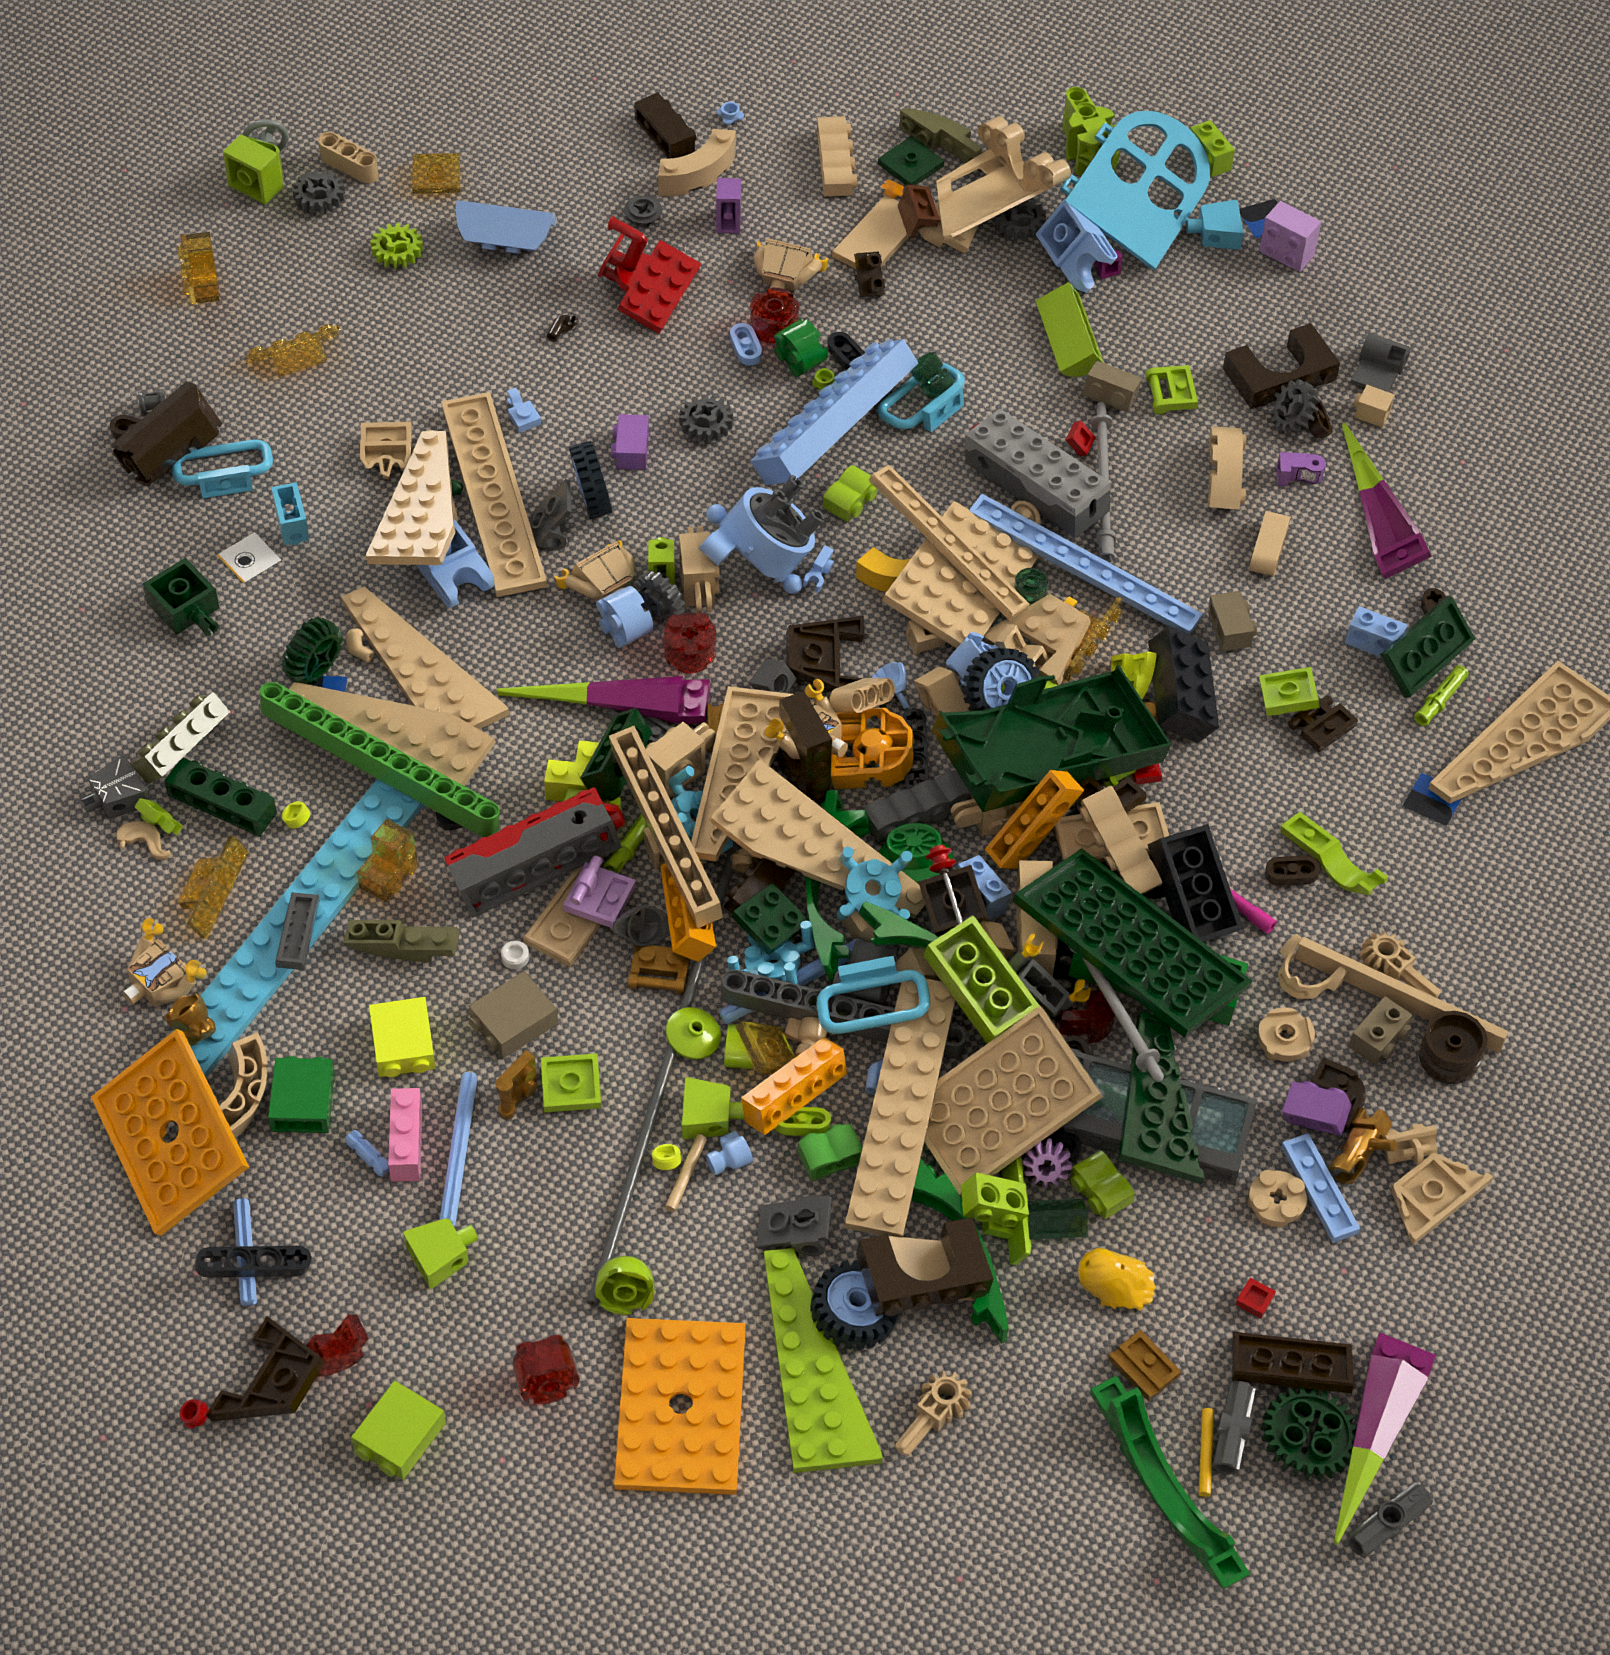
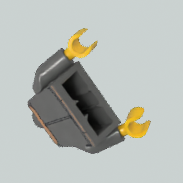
M1035 934L1029 935L1024 944V950H1019L1008 963L1047 1015L1056 1017L1074 1006L1075 1001L1086 1002L1090 997L1091 987L1087 990H1082L1085 980H1078L1075 983L1073 993L1070 994L1034 959H1030L1029 956L1039 954L1044 941L1038 946L1033 945L1031 942Z

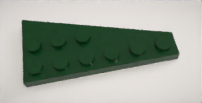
M1141 1011L1137 1017L1136 1029L1148 1049H1156L1161 1056L1157 1064L1164 1074V1078L1161 1082H1155L1147 1069L1141 1070L1137 1067L1136 1059L1138 1053L1133 1046L1118 1160L1202 1184L1205 1179L1204 1172L1199 1167L1198 1146L1194 1145L1191 1132L1193 1125L1185 1090L1181 1088L1179 1080L1181 1073L1179 1065H1176L1173 1054L1175 1047L1170 1026L1156 1015Z

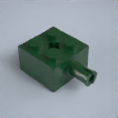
M187 558L182 559L143 583L147 604L176 635L193 624H196L206 636H211V632L208 629L213 633L218 630V623L209 616V614L219 609L216 589Z

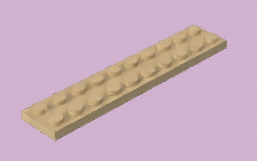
M490 392L441 401L443 414L487 566L493 574L496 597L547 587L546 576Z
M926 979L930 993V1007L922 1017L891 1024L845 1222V1228L876 1235L904 1236L956 1001L942 981ZM901 982L894 1012L912 1009L919 1004L917 986L914 982Z

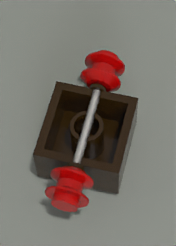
M945 845L932 847L929 849V854L925 856L926 860H932L933 865L929 867V871L939 873V875L918 881L934 933L937 937H941L973 915L979 924L983 921L989 922L972 865L950 871L956 861L949 859L948 855L952 852V849L945 848Z

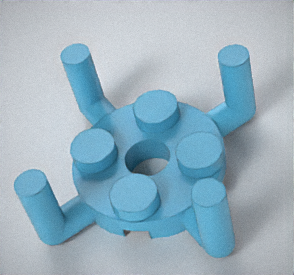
M687 766L669 779V785L676 796L671 802L689 839L692 840L696 821L692 820L690 813L697 819L703 791L684 790L681 783L695 773L691 766ZM730 838L721 854L733 846V841Z
M845 847L839 859L850 871L845 883V895L848 903L842 905L836 915L838 920H846L855 911L859 913L862 904L866 901L889 910L907 920L910 912L907 909L899 910L895 906L901 892V884L897 874L911 861L912 853L904 851L890 866L877 859L858 864L852 858L854 854L853 849ZM870 881L876 882L880 887V893L874 896L869 895L865 890V884Z
M803 921L800 924L802 942L795 945L788 941L770 955L747 933V939L752 946L745 950L744 961L746 969L741 971L798 985L797 968L801 964L800 955L813 949L815 945L811 922ZM728 957L729 970H740L738 957ZM770 960H778V962L773 963V964H772L771 962H768V961H770Z

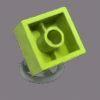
M270 119L255 121L248 125L242 135L238 136L223 151L228 186L265 205L283 189V169L280 151L285 148L289 140L288 131L283 124ZM266 127L265 131L259 135L249 136L255 129ZM275 128L279 130L282 135V139L279 142V144H277L273 139L272 134Z

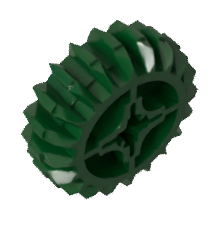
M316 617L315 619H309L307 623L304 622L302 627L296 630V634L290 637V643L286 645L287 650L282 656L284 658L281 663L283 666L282 671L293 682L308 685L312 682L316 683L319 678L328 672L331 666H334L333 663L338 658L337 654L342 648L340 645L343 641L341 637L342 632L333 622L324 618Z

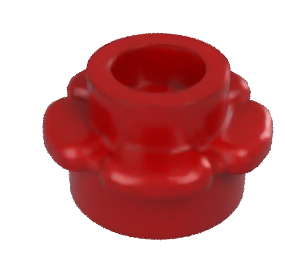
M190 1399L182 1405L179 1413L180 1419L185 1422L184 1425L187 1428L194 1429L196 1426L199 1427L204 1424L209 1408L205 1402Z

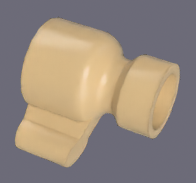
M804 1017L802 1020L789 1018L784 1035L791 1040L801 1042L796 1049V1058L823 1037L826 1038L827 1031L821 1027L819 1018Z

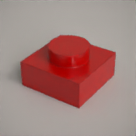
M1080 420L1073 423L1065 441L1082 457L1088 454L1096 437Z
M1159 763L1137 769L1136 772L1132 773L1133 780L1138 785L1161 782L1162 779Z
M1250 1277L1238 1296L1235 1305L1262 1319L1274 1299L1276 1291Z

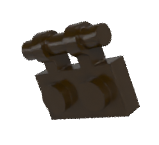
M1329 695L1324 696L1322 699L1318 698L1320 708L1298 711L1294 714V718L1288 722L1291 730L1305 727L1302 729L1300 736L1317 752L1322 751L1356 727L1358 719L1340 703L1331 708L1330 705L1333 704V700ZM1316 715H1322L1316 720L1313 719Z

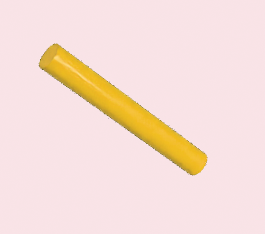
M1212 1408L1202 1409L1199 1495L1202 1497L1211 1496L1214 1410Z

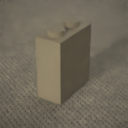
M525 971L469 1005L470 1018L468 1021L476 1033L481 1032L485 1037L488 1048L492 1052L497 1051L503 1059L558 1024L557 1008Z

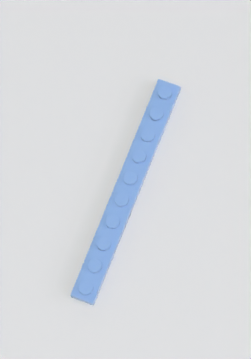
M981 494L970 508V512L987 521L988 524L1001 533L1009 535L1019 545L1030 548L1035 554L1167 626L1169 625L1190 635L1202 618L1203 613L984 494Z

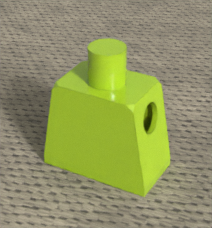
M665 537L651 539L648 541V571H653L655 574L658 571H666V577L669 578L671 585H675L674 540Z
M685 1077L682 1139H694L697 1134L704 1135L705 1137L723 1136L729 1133V1119L745 1120L742 1102H730V1086Z
M448 1218L403 1232L405 1247L429 1289L434 1288L469 1262L466 1246L478 1241L476 1231L471 1224L456 1231Z

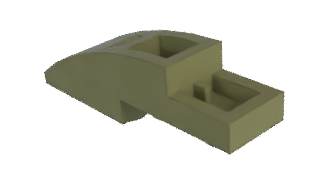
M902 108L900 110L899 127L932 150L941 146L944 150L959 158L963 163H967L982 154V147L970 139L971 131L964 126L927 111Z
M349 920L343 944L346 947L381 957L432 962L433 956H455L460 932L457 927L404 926L401 920Z

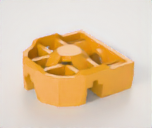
M871 708L860 713L836 712L842 724L841 740L845 743H853L852 751L854 757L846 758V752L842 757L832 754L831 779L834 789L866 788V782L870 781L871 777H874L875 780H880L882 787H890L904 780L905 775L912 768L914 743L912 729L904 718L890 712L887 708ZM874 715L877 718H881V729L869 728L867 719H872ZM863 748L866 749L865 754L861 753ZM870 761H875V764H879V767L867 768L866 764L870 765Z

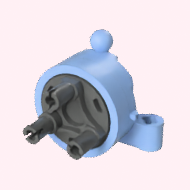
M792 475L780 490L772 491L760 487L747 490L728 514H726V510L722 505H711L706 512L707 519L713 524H718L719 529L711 533L698 549L717 566L736 549L763 575L776 578L773 582H781L783 589L787 593L796 594L802 588V579L798 575L791 573L814 547V531L823 522L825 517L817 509H813L805 517L792 504V499L804 487L803 481L800 478L796 479V476Z

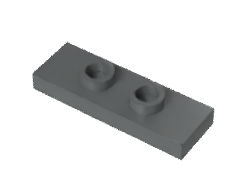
M291 892L275 961L277 968L304 970L320 902L319 895Z

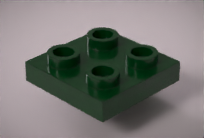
M773 883L734 910L731 916L768 955L801 932L800 924L803 921H809Z

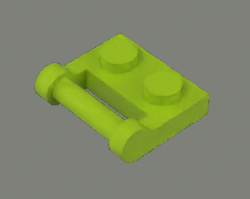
M1189 365L1150 368L1145 372L1146 380L1150 383L1154 400L1152 407L1155 414L1160 415L1171 410L1197 409L1198 400ZM1160 379L1166 380L1169 399H1163Z

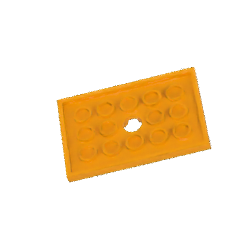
M175 1029L91 1096L154 1234L160 1236L165 1234L249 1168L183 1031ZM170 1122H176L179 1128L178 1135L172 1142L166 1143L163 1140L167 1131L166 1125Z
M627 1318L614 1480L615 1490L737 1495L746 1323ZM675 1395H687L691 1398L693 1406L684 1414L675 1413L669 1406L671 1398Z

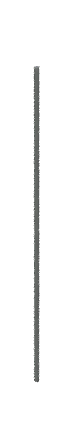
M733 841V846L728 850L715 892L720 901L721 909L734 871L730 856L741 848L735 841ZM718 920L712 922L714 932H715V929H716V925H717ZM707 956L700 962L694 960L679 1010L692 1006ZM669 1043L589 1293L587 1303L591 1306H598L600 1300L596 1299L595 1296L598 1272L607 1261L613 1259L677 1054Z

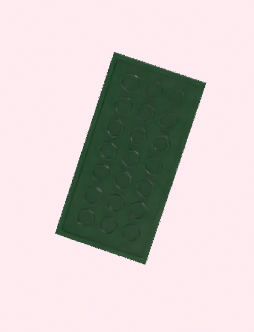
M1082 848L1015 893L1013 897V903L1184 1038L1249 989L1252 980Z

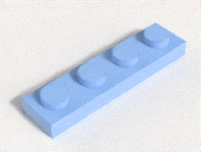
M1309 1133L1282 1142L1281 1149L1297 1178L1304 1182L1307 1197L1332 1243L1359 1234L1360 1227Z

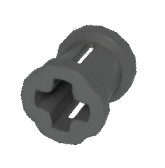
M159 389V392L145 394L142 391L138 392L141 414L153 410L165 400L163 389Z

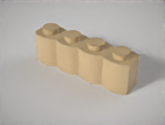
M845 116L817 117V139L824 197L850 196L853 193V188H857V175L852 174V171H855V158L850 157V154H853V141L848 140L851 137V124L846 123Z
M1112 785L1081 801L1082 808L1079 809L1080 814L1086 824L1089 822L1092 824L1095 830L1092 833V837L1099 848L1103 846L1108 856L1104 857L1108 868L1112 872L1116 871L1122 880L1142 895L1161 886L1162 880Z

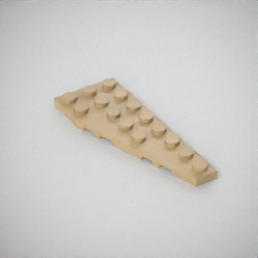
M428 430L421 432L366 553L367 564L442 565L455 535L446 431Z
M1557 661L1430 782L1428 789L1450 804L1589 741L1610 720V696L1560 661Z
M294 682L289 688L291 691L463 786L467 784L496 743L493 737L451 713Z
M760 759L709 820V822L751 855L760 859L764 857L774 861L776 865L783 868L787 866L800 871L806 877L842 891L845 889L846 879L850 873L839 859L845 847L853 849L854 854L852 858L858 864L872 859H877L889 866L892 864ZM900 871L897 875L901 884V892L895 906L899 910L907 909L910 912L909 917L915 918L925 906L924 898L919 884ZM870 881L865 884V890L869 895L874 896L880 893V887L876 882Z

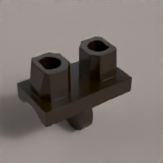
M879 251L854 254L857 272L854 278L855 281H858L860 298L885 295V282L881 271L882 259Z

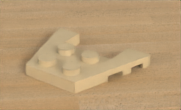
M1049 594L1031 604L1027 610L1012 620L1005 619L990 628L982 640L989 645L995 644L997 646L995 641L1007 625H1017L1023 637L1039 646H1043L1045 650L1054 654L1039 671L1040 675H1044V677L1054 675L1055 679L1050 681L1058 686L1062 683L1063 674L1072 662L1071 657L1075 649L1079 648L1091 622L1089 616Z

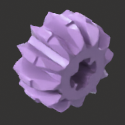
M1049 1138L1046 1141V1145L1043 1146L1042 1142H1039L1035 1145V1148H1031L1026 1152L1028 1156L1023 1158V1165L1027 1166L1024 1174L1025 1176H1033V1185L1041 1180L1043 1181V1188L1046 1189L1049 1182H1052L1057 1187L1060 1184L1059 1178L1062 1180L1068 1179L1069 1174L1067 1171L1072 1169V1162L1068 1161L1070 1152L1062 1151L1063 1144L1061 1142L1057 1143L1054 1147L1052 1146V1139ZM1045 1160L1051 1161L1050 1167L1044 1166Z

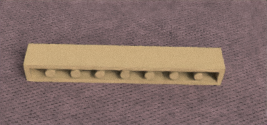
M635 726L610 735L612 752L696 927L700 928L723 918L720 901Z

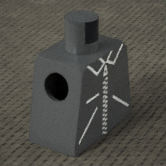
M121 755L91 775L88 780L92 793L80 798L81 804L87 813L101 807L106 816L111 819L137 811L135 805L140 798L150 800L147 788L125 755Z

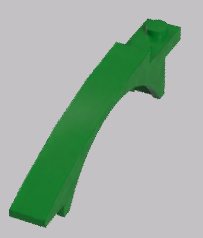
M827 790L825 802H822L821 808L859 838L869 834L871 826L866 811H843L844 806L838 790ZM805 876L807 910L812 925L815 945L828 979L833 981L837 971L838 960L850 958L851 951L848 947L844 946L845 936L830 927L819 915L818 893L821 882Z
M867 901L862 904L858 913L875 930L873 932L874 936L870 939L875 946L901 944L926 949L928 944L939 938L891 911Z
M920 1159L911 1201L930 1207L951 1221L968 1218L963 1216L962 1199L946 1173L937 1178L933 1168L929 1164L925 1165L923 1160ZM975 1224L994 1280L990 1292L975 1300L972 1306L974 1312L970 1320L975 1326L986 1321L1002 1344L1007 1341L1009 1329L1005 1305L991 1257Z
M1116 1375L1091 1388L1090 1395L1120 1441V1450L1177 1534L1211 1577L1224 1590L1250 1576L1248 1569L1234 1549L1235 1541L1231 1535L1218 1529L1202 1514L1174 1475L1154 1435L1143 1397L1138 1387L1127 1392Z

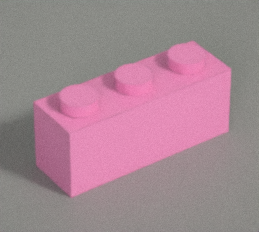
M420 1088L391 1089L388 1161L391 1182L420 1181L422 1099Z

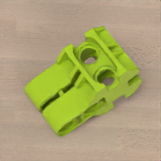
M1071 87L1066 91L1062 124L1063 132L1067 137L1065 157L1068 161L1076 159V165L1073 167V170L1079 176H1082L1103 145L1095 139L1102 125L1107 123L1113 128L1117 125H1111L1112 118H1115L1112 110L1101 106L1096 107L1087 92L1081 87ZM1104 131L1102 134L1105 138L1109 135L1107 131ZM1120 150L1115 151L1111 158V165L1114 171L1119 163Z

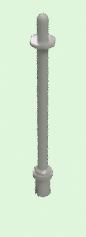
M1098 402L1096 406L1097 415L1091 419V426L1097 430L1099 475L1109 481L1107 430L1113 426L1112 417L1106 413V404ZM1109 511L1100 518L1101 531L1096 534V542L1099 545L1098 557L1107 562H1112L1115 559L1114 543L1116 542V534L1111 530Z
M1082 957L1138 1053L1136 1059L1137 1067L1141 1070L1147 1069L1155 1082H1161L1164 1074L1157 1064L1161 1056L1156 1049H1148L1106 976Z

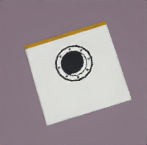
M255 532L217 554L243 583L281 561Z

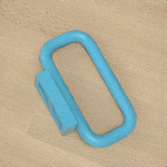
M930 363L878 405V416L889 425L905 430L911 429L923 421L924 429L933 432L964 406V375L946 363ZM934 372H942L955 379L953 384L909 419H899L887 412L888 408Z
M258 439L208 446L199 450L196 448L189 449L191 453L183 456L171 467L174 480L181 485L200 484L203 499L253 491L250 476L267 472L273 465L271 448L266 442ZM254 449L262 452L263 462L258 465H243L199 472L196 475L188 476L182 474L181 463L186 460Z
M894 956L838 966L841 983L829 985L821 990L817 997L816 1005L821 1027L832 1034H844L920 1018L930 1007V993L926 978L920 972L915 970L897 971ZM905 981H912L917 986L919 1004L915 1008L841 1023L832 1022L830 1019L828 1000L834 995Z

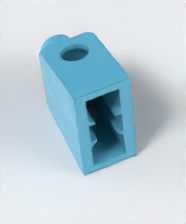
M1238 200L1202 205L1198 219H1187L1186 232L1200 233L1201 243L1205 247L1241 249L1244 232Z
M297 482L271 487L283 544L297 545L309 539L307 520ZM292 504L294 509L291 512H286L284 505Z

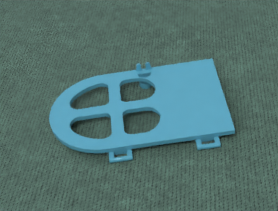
M1138 111L1122 118L1114 128L1107 123L1102 125L1095 139L1103 145L1080 179L1071 174V177L1063 183L1060 190L1068 196L1065 202L1099 227L1102 233L1152 270H1155L1206 191L1210 179V165L1202 144L1184 124L1163 113ZM1152 126L1163 132L1165 141L1156 155L1150 156L1128 139V132L1138 127ZM1104 131L1109 133L1107 138L1102 136ZM1176 146L1185 148L1193 159L1195 167L1193 184H1187L1165 166L1166 160ZM1115 151H1124L1144 167L1145 171L1138 182L1133 184L1126 183L1115 174L1111 165V158ZM1154 178H1160L1181 194L1182 200L1176 209L1165 210L1151 202L1148 196V188ZM1070 182L1075 185L1072 190L1067 187Z

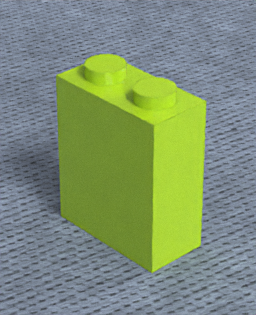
M394 1380L352 1435L354 1453L366 1462L371 1460L378 1464L380 1470L390 1477L396 1475L404 1480L446 1424L444 1410Z

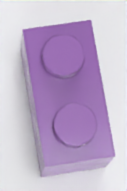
M717 178L716 233L740 234L741 179Z
M619 414L618 424H613V439H616V443L611 444V458L616 459V469L646 470L649 415Z
M1292 1081L1282 1113L1289 1124L1341 1136L1352 1105L1347 1094L1340 1089L1329 1088L1327 1090L1319 1088L1312 1082L1303 1081L1298 1083Z

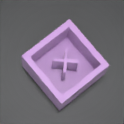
M1280 201L1265 217L1259 251L1300 272L1315 255L1322 221Z

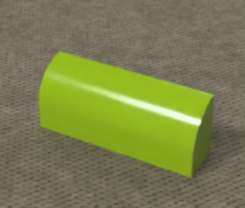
M1070 282L1035 300L1057 365L1063 375L1069 377L1084 376L1089 373L1096 361L1104 363L1080 295Z

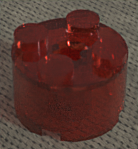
M767 288V292L761 294L758 292L751 299L750 326L753 327L758 340L776 344L774 335L799 319L798 300L796 301L793 298V294L786 289Z
M683 613L669 617L668 623L664 628V657L670 666L672 664L682 673H698L705 670L707 665L715 660L716 629L707 614Z
M552 1335L547 1339L533 1343L523 1342L516 1347L517 1353L512 1360V1366L521 1397L525 1401H527V1398L533 1399L534 1404L553 1403L568 1396L566 1391L572 1386L575 1390L579 1385L580 1379L571 1348L561 1335Z

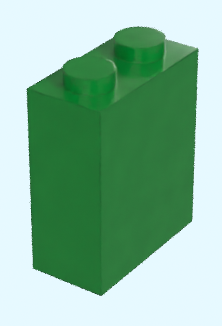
M294 1056L275 1058L268 1115L271 1132L329 1133L335 1079L333 1059H326L324 1057L307 1059Z

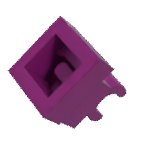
M1119 250L1115 251L1117 258L1112 265L1097 260L1094 262V267L1100 279L1121 274L1122 255Z

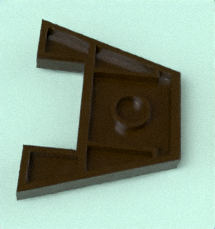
M864 616L789 625L786 631L787 666L794 676L813 684L815 679H820L824 684V689L830 692L841 686L863 679L840 675L839 639L862 642L864 638Z
M266 1316L253 1337V1342L257 1347L271 1350L244 1396L220 1391L206 1416L211 1421L295 1413L325 1362L317 1353Z

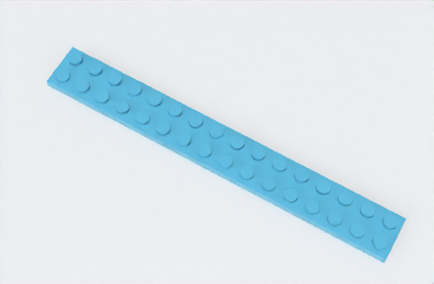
M376 779L202 993L201 997L206 1004L208 1017L214 1020L216 1031L211 1037L200 1041L194 1046L190 1045L206 1078L229 1051L232 1043L237 1041L293 971V969L277 968L275 964L291 892L319 895L320 902L310 941V949L425 806L424 804Z

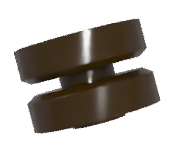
M1455 1010L1445 1011L1434 1016L1427 1024L1418 1056L1421 1066L1429 1076L1439 1082L1456 1084L1473 1078L1480 1067L1487 1046L1488 1038L1485 1028L1476 1018L1464 1012Z

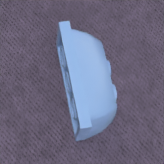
M456 201L457 226L463 239L482 245L481 249L496 251V247L505 248V252L520 254V250L536 251L546 240L550 227H556L557 217L553 213Z

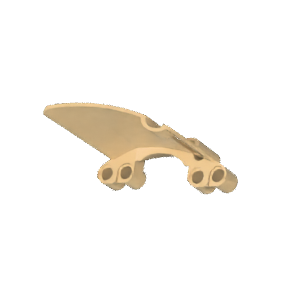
M997 116L981 124L978 127V135L988 150L936 181L944 241L1068 180L1071 177V169L1068 163L1063 159L1054 162L1051 155L1047 152H1043L1024 163L1020 143L1024 141L1025 134L1018 123L1008 125L1003 117ZM977 169H981L986 174V176L952 192L951 182Z

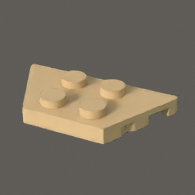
M1432 1153L1423 1160V1163H1419L1394 1183L1391 1189L1410 1242L1415 1245L1492 1182L1493 1176L1486 1172L1484 1175L1468 1170V1165L1452 1162L1447 1157Z

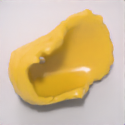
M1095 1248L1086 1253L1079 1262L1078 1277L1080 1285L1094 1297L1099 1298L1101 1306H1111L1113 1309L1124 1306L1127 1309L1136 1308L1141 1311L1144 1305L1152 1302L1154 1290L1156 1289L1153 1272L1147 1269L1145 1262L1104 1248Z

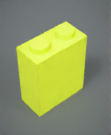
M425 997L369 1005L379 1077H396L404 1073H424L428 1070L436 1069Z

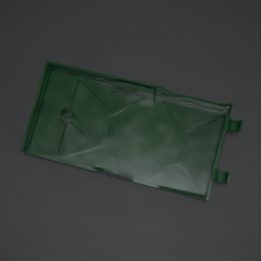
M1119 665L1116 666L1114 671L1044 689L1047 681L1055 679L1054 675L1047 677L1043 675L1016 684L1006 705L983 711H939L931 730L982 812L1025 801L1050 770L1068 772L1078 784L1089 776L1097 781L1162 763L1172 744Z

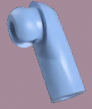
M883 1059L874 1063L868 1069L865 1092L870 1095H875Z

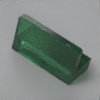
M1083 1199L1027 1201L1030 1240L1088 1237V1213Z

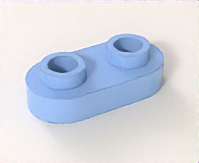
M746 323L734 325L730 329V342L738 360L744 365L759 363L762 358V347L753 327Z

